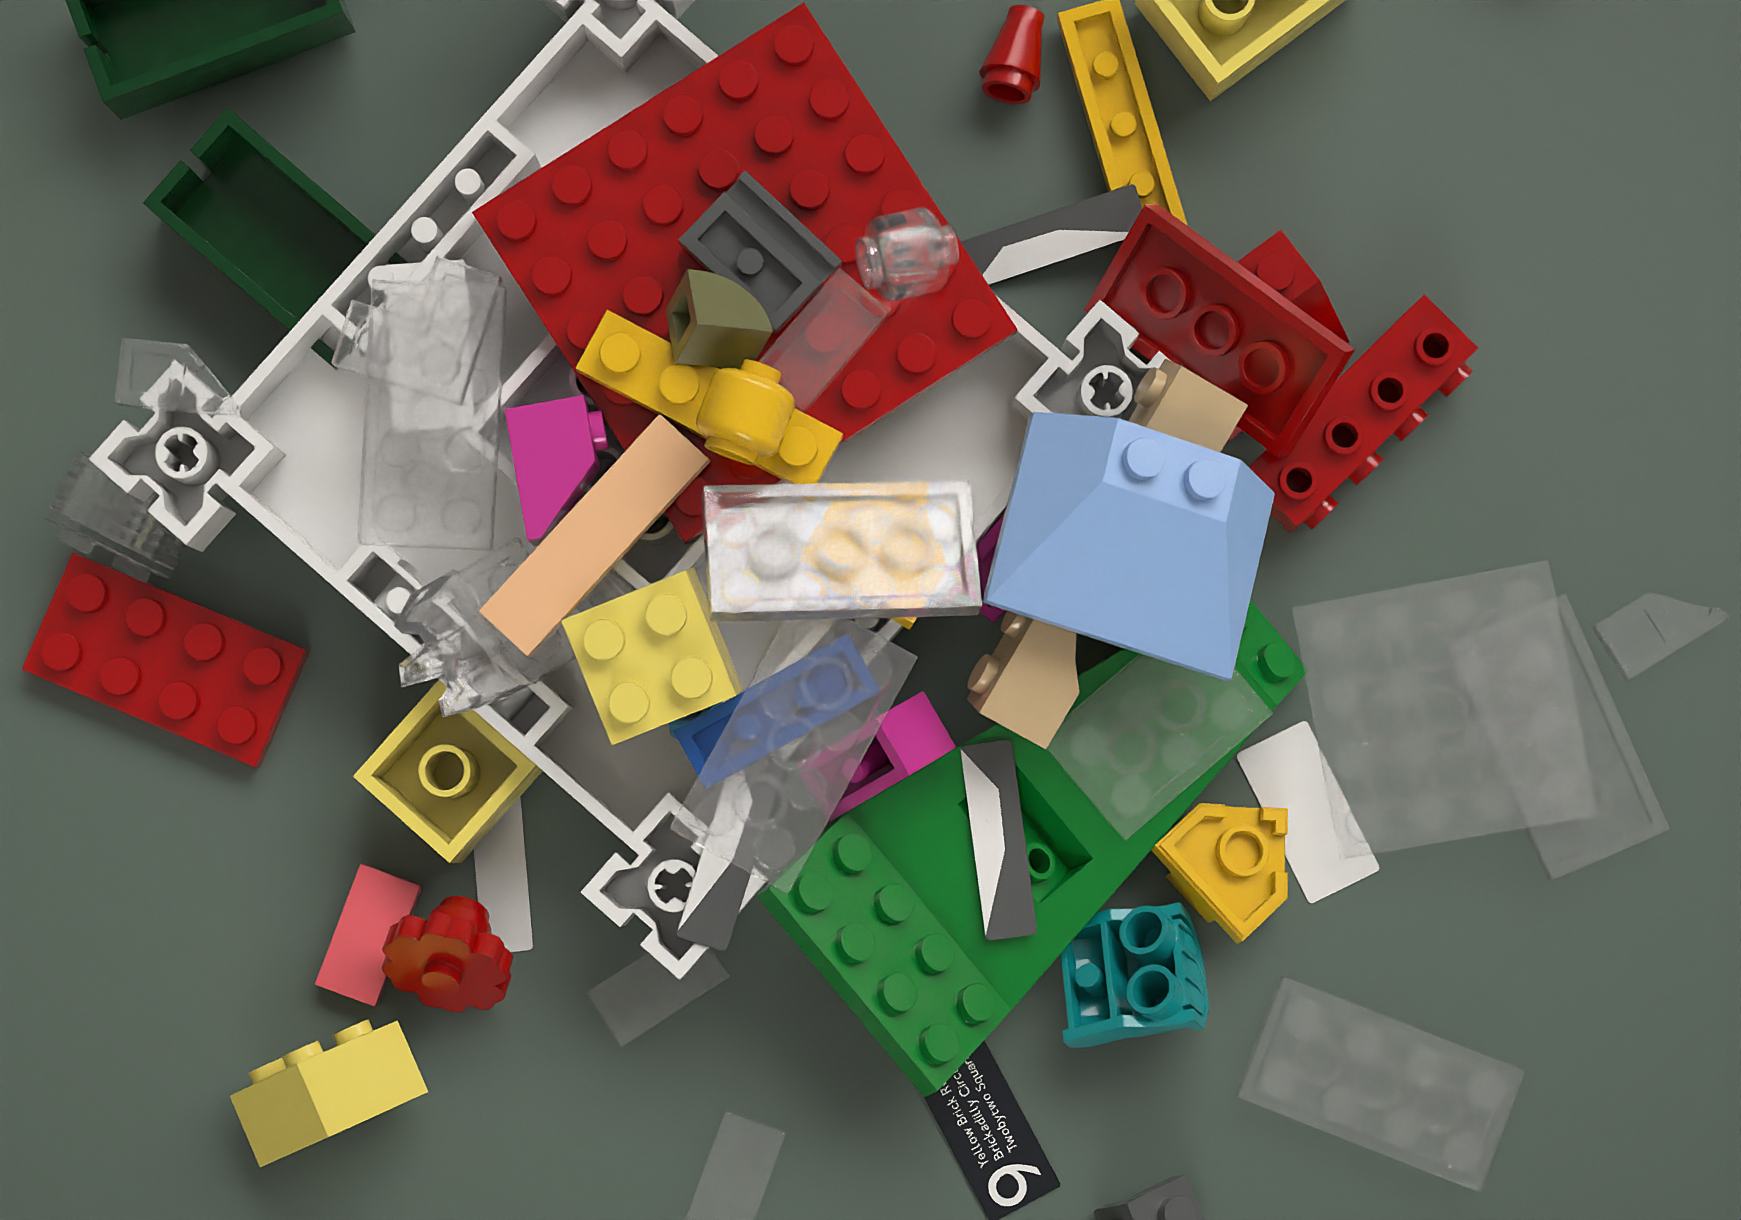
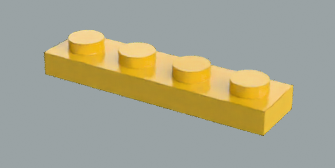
M1101 0L1059 12L1057 23L1108 192L1133 184L1136 186L1142 208L1145 204L1157 203L1187 225L1120 0Z
M607 310L576 366L577 372L650 411L662 415L664 418L690 432L707 439L698 429L696 418L711 378L720 369L717 367L675 364L672 344ZM794 409L777 453L769 457H758L755 466L812 495L843 438V433Z

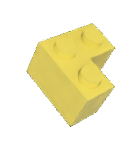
M369 1019L332 1035L337 1045L332 1049L323 1052L318 1040L248 1073L253 1085L230 1095V1098L260 1167L428 1092L398 1020L374 1031Z

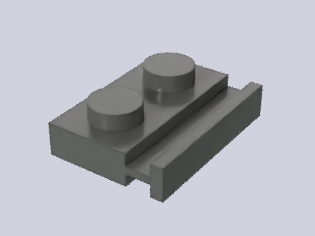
M746 171L678 239L680 246L708 272L730 279L747 290L765 310L775 335L820 290L823 283L842 267V260Z

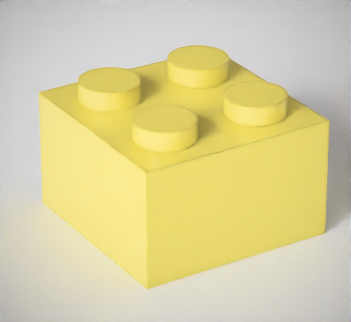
M694 567L561 620L611 745L735 697L743 690Z
M438 680L353 777L449 863H462L543 770L443 682Z

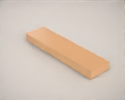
M659 414L483 605L479 612L526 656L531 657L562 624L561 620L567 618L710 463L709 458Z

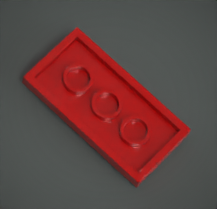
M1157 203L1144 205L1084 309L1085 312L1089 313L1096 303L1101 300L1140 333L1132 347L1151 361L1160 351L1172 362L1183 366L1246 403L1248 406L1236 426L1278 458L1290 455L1356 350Z
M72 552L21 670L253 767L260 768L310 651Z

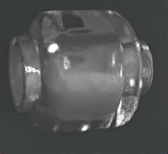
M925 207L874 217L868 222L864 237L857 238L855 242L857 266L865 287L868 290L876 289L887 301L906 299L943 289L949 278L950 265L957 264L959 260L958 243L950 225L941 226L937 217Z

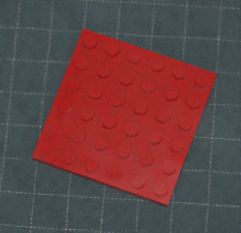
M804 2L472 211L479 225L598 410H602L605 421L625 451L654 421L658 414L578 373L576 366L607 310L671 343L665 311L687 269L708 272L680 246L678 239L724 192L726 193L737 182L738 177L744 171L748 172L842 260V267L823 283L820 290L777 335L773 332L771 333L755 360L782 373L779 385L786 388L792 394L795 400V409L843 433V438L838 447L1009 339L1018 330ZM884 236H886L885 250L875 254L877 258H880L875 263L876 266L882 267L878 274L885 277L874 278L873 275L876 273L871 271V268L874 266L870 264L872 256H869V253L880 246ZM895 240H902L906 245V254L901 259H895L889 253V246ZM885 261L895 263L896 266L890 272H887ZM898 269H910L914 274L913 282L909 284L898 282L896 278ZM893 286H898L901 289V291H899ZM666 419L710 460V463L665 510V514L685 545L785 482L755 465L741 463L707 449L704 446L706 439Z

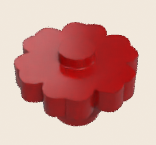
M450 896L443 899L440 906L431 911L427 921L417 916L406 915L400 919L399 923L390 926L382 948L385 959L381 969L387 977L391 978L394 987L404 992L417 993L419 1000L429 1007L443 1008L455 1013L463 1012L467 1005L480 1010H489L495 1003L504 1000L512 977L509 970L513 961V955L505 948L503 941L498 936L491 934L489 912L481 903L464 896Z

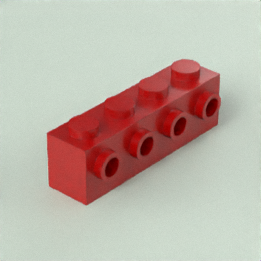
M1425 294L1335 381L1290 455L1278 458L1266 449L1249 466L1275 493L1270 514L1289 533L1302 522L1310 530H1313L1339 504L1330 494L1340 484L1349 478L1357 486L1384 460L1375 450L1392 433L1402 442L1428 416L1420 406L1437 389L1447 397L1473 372L1465 361L1479 348Z

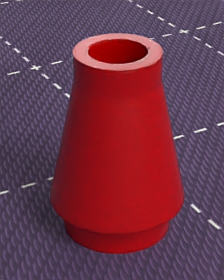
M1013 5L1009 8L1006 20L979 71L980 76L984 79L982 90L989 97L1008 104H1025L1030 101L1032 92L1040 88L1042 28L1045 16L1038 9L1026 5Z

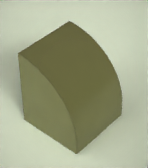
M687 269L665 309L675 364L741 369L744 359L753 361L757 359L773 332L771 322L765 310L747 290L730 279L706 271Z

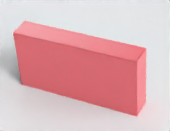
M360 863L315 985L368 1005L378 1006L389 978L381 969L385 959L382 948L389 928L393 924L399 923L403 916L413 915L423 885Z

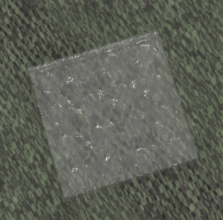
M1549 560L1292 608L1340 860L1598 815Z

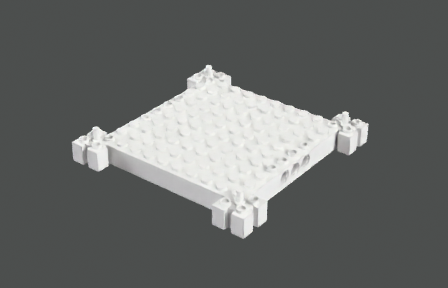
M540 0L566 24L232 397L226 402L193 372L176 361L142 399L155 412L154 416L142 429L123 420L91 455L89 460L125 492L144 502L154 491L160 495L159 498L147 511L184 544L201 552L205 550L236 515L223 502L224 498L229 494L592 813L639 856L632 862L622 852H615L584 887L581 893L619 927L627 925L635 914L653 929L652 932L640 945L680 980L710 948L679 938L677 931L725 779L705 789L680 742L671 736L668 723L611 745L563 624L552 633L531 657H528L479 612L483 605L538 547L533 546L526 536L505 409L584 395L590 405V411L599 410L479 225L472 211L715 59L718 55L677 21L695 0ZM397 252L408 263H420L376 312L372 307L380 298L386 300L385 291L389 290L394 283L393 272L385 266L390 265L387 261L393 254ZM465 260L475 426L462 429L394 433L387 320L441 261ZM997 297L1018 329L1017 333L838 447L812 495L785 481L686 545L664 512L568 617L694 567L742 684L743 690L740 693L847 633L868 668L904 626L882 613L878 620L822 587L824 577L796 561L799 553L832 501L858 495L859 498L896 491L898 487L923 483L937 545H940L946 566V572L933 591L934 593L1005 512L1031 413L1044 412L1112 417L1129 421L1138 405L1134 401V396L1141 380L1151 368L1156 367L1159 369L1164 359H1170L1159 351L1147 365L1129 351L1140 333L1101 300L1096 303L1068 335L1060 351ZM364 317L368 322L360 330L356 325ZM345 337H348L357 345L356 349L337 370L310 348L318 338L333 351ZM606 421L609 449L598 451L600 470L576 504L625 452ZM813 730L769 755L786 762ZM753 866L739 913L769 880L756 866Z

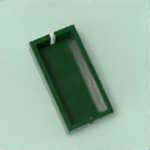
M65 0L78 36L88 46L83 50L101 99L120 120L356 32L344 0Z
M227 107L190 149V152L211 174L202 181L189 166L180 160L145 199L143 204L291 331L376 234ZM397 252L387 261L389 264L408 263ZM380 298L372 308L377 312L386 300ZM363 317L356 327L361 330L368 321ZM345 337L333 351L318 338L310 348L337 370L356 349L357 345L348 337Z

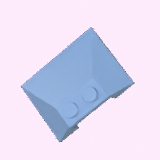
M1033 412L1028 419L982 603L1220 680H1232L1275 493L1242 460L1135 423L1112 417Z

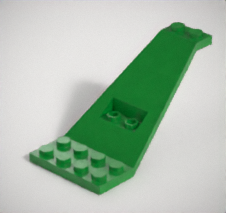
M1251 599L1232 680H1220L1124 648L1077 676L1079 694L1047 749L1038 746L998 723L834 819L756 896L922 1096L926 1097L937 1092L1008 1015L1152 850L1154 845L1165 835L1309 670ZM1010 740L1013 746L1037 932L1034 935L990 941L985 936L961 748L966 745ZM1029 861H1030L1031 864L1036 868V871L1032 869V867L1030 866Z

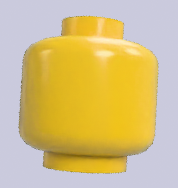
M744 359L741 369L722 368L716 371L711 378L696 418L698 429L707 437L704 446L719 455L748 465H755L758 457H769L776 454L795 409L794 397L786 388L779 385L782 373L768 365L749 359Z

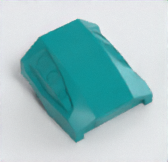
M1180 902L1156 907L1146 905L1133 909H1107L1099 911L1061 953L1068 1029L1063 1030V1040L1070 1048L1092 1047L1124 1038L1141 1037L1181 1028H1190L1197 1031L1204 1030L1210 1006L1203 953L1190 913Z

